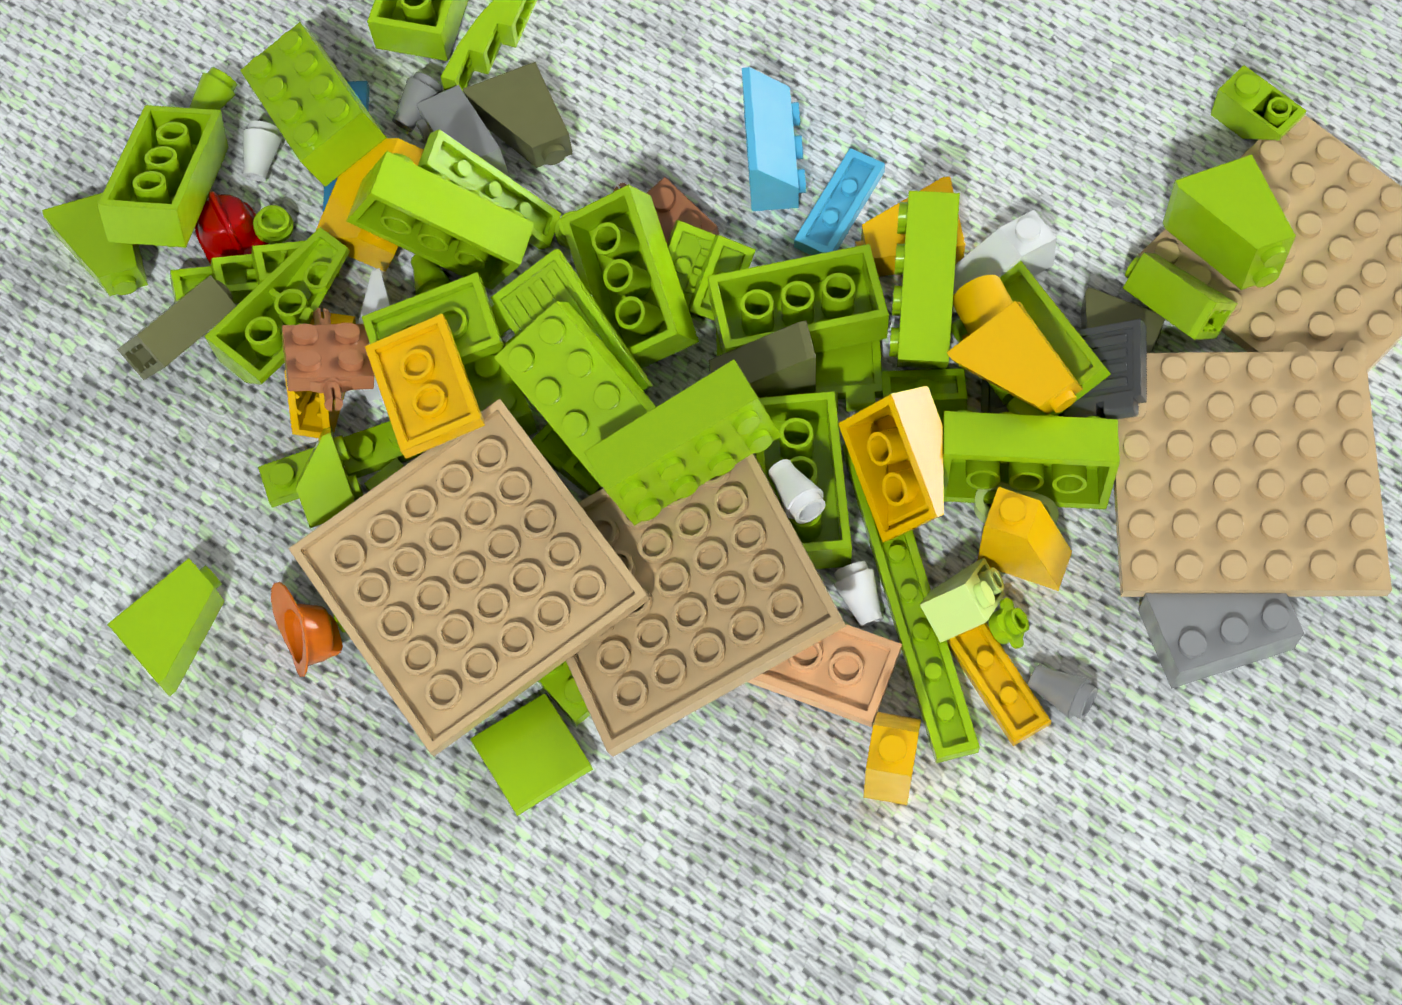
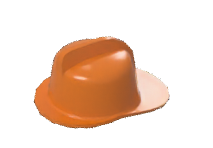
M274 583L271 588V603L275 621L292 655L298 675L305 677L308 666L325 661L341 653L343 644L338 625L325 607L297 604L283 583Z

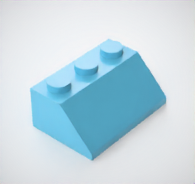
M750 67L742 68L751 210L764 211L799 208V193H806L805 169H797L796 164L797 159H803L802 135L794 136L793 126H800L799 102H791L789 86Z

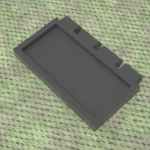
M1141 319L1077 330L1111 375L1058 416L1082 418L1098 416L1102 418L1103 409L1106 419H1124L1138 416L1139 404L1147 402V326ZM982 379L981 413L999 414L1009 412L1007 405L1001 401L990 384Z

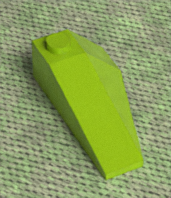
M321 227L318 228L204 336L219 362L245 383L262 385L285 363L282 325L310 324L313 312L319 308L350 253L348 247Z

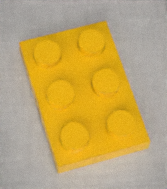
M439 314L365 346L400 451L406 459L485 426L449 324L443 314Z

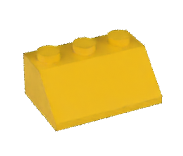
M386 138L338 176L316 228L317 230L321 227L348 247L350 251L349 257L374 268H380L381 271H387L398 246L346 220L363 178L386 151L405 155L418 166L424 149L399 138Z

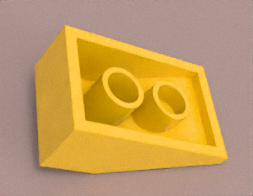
M928 386L892 393L838 423L882 543L944 515L943 425Z

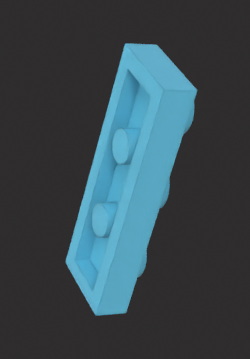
M850 148L796 235L794 248L809 255L838 250L883 176L885 163Z

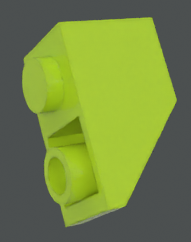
M1243 65L1218 89L1210 115L1242 139L1280 140L1306 115L1307 111Z
M332 427L323 429L296 485V491L310 528L324 524L363 496L357 475L349 476L344 464L345 460L350 459L345 440L342 435L335 437Z

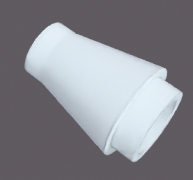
M251 121L248 124V129L243 130L244 170L242 176L251 181H266L267 172L282 141L279 136L280 130L277 126L264 121Z
M780 460L770 468L768 474L774 482L788 518L795 519L797 523L803 524L812 521L822 513L825 508L823 491L795 468L790 460Z
M866 561L852 563L834 572L837 581L834 587L856 618L860 628L878 623L884 619L880 609L874 569H869Z

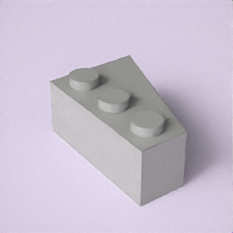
M459 85L416 104L422 118L416 121V124L425 143H427L431 132L440 129L510 178L500 147Z
M1145 593L1138 610L1171 689L1294 650L1304 634L1287 593Z

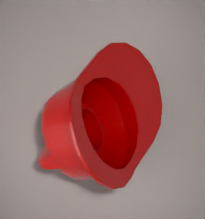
M214 191L209 192V199L205 202L196 223L195 232L210 264L211 258L252 254V246L269 244L256 236L253 229L256 213L248 203L232 195H217Z

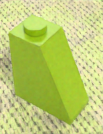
M103 193L42 210L43 217L55 236L109 296L116 294L128 295L135 292L137 288L148 285L139 244L107 241L97 205Z
M1144 252L1141 257H1135L1125 273V277L1128 279L1123 286L1124 290L1194 340L1216 339L1238 304L1156 253Z
M189 558L107 624L169 697L177 691L225 602L216 590L222 585L220 580L206 565L199 570Z

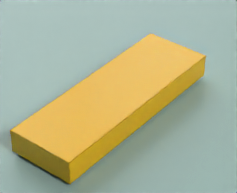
M987 623L947 640L949 650L1012 746L1051 724L1050 718L1000 643L993 637Z

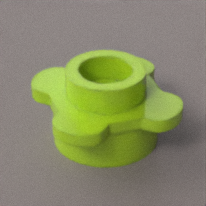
M1004 598L1000 601L1001 609L994 611L990 616L989 628L993 637L999 643H1010L1013 648L1019 649L1024 645L1023 636L1029 630V622L1022 609L1015 608L1011 599Z

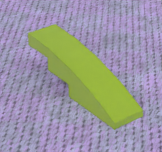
M492 0L459 42L441 75L444 91L457 85L463 91L468 86L474 71L489 74L502 44L516 48L537 0Z
M305 241L252 246V254L211 258V266L170 270L174 302L178 301L197 284L211 275L215 281L222 282L230 290L234 304L240 303Z

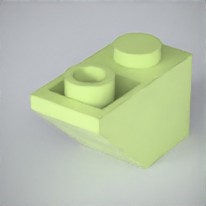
M982 558L932 589L920 603V606L940 643L986 623L1005 595L1003 592L1004 583L999 572L994 567L990 568L986 559Z

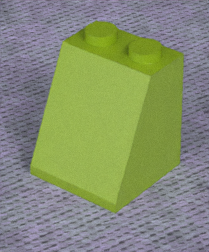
M1252 154L1175 180L1162 222L1169 233L1240 290L1255 285L1261 288L1275 282L1280 276L1296 237Z

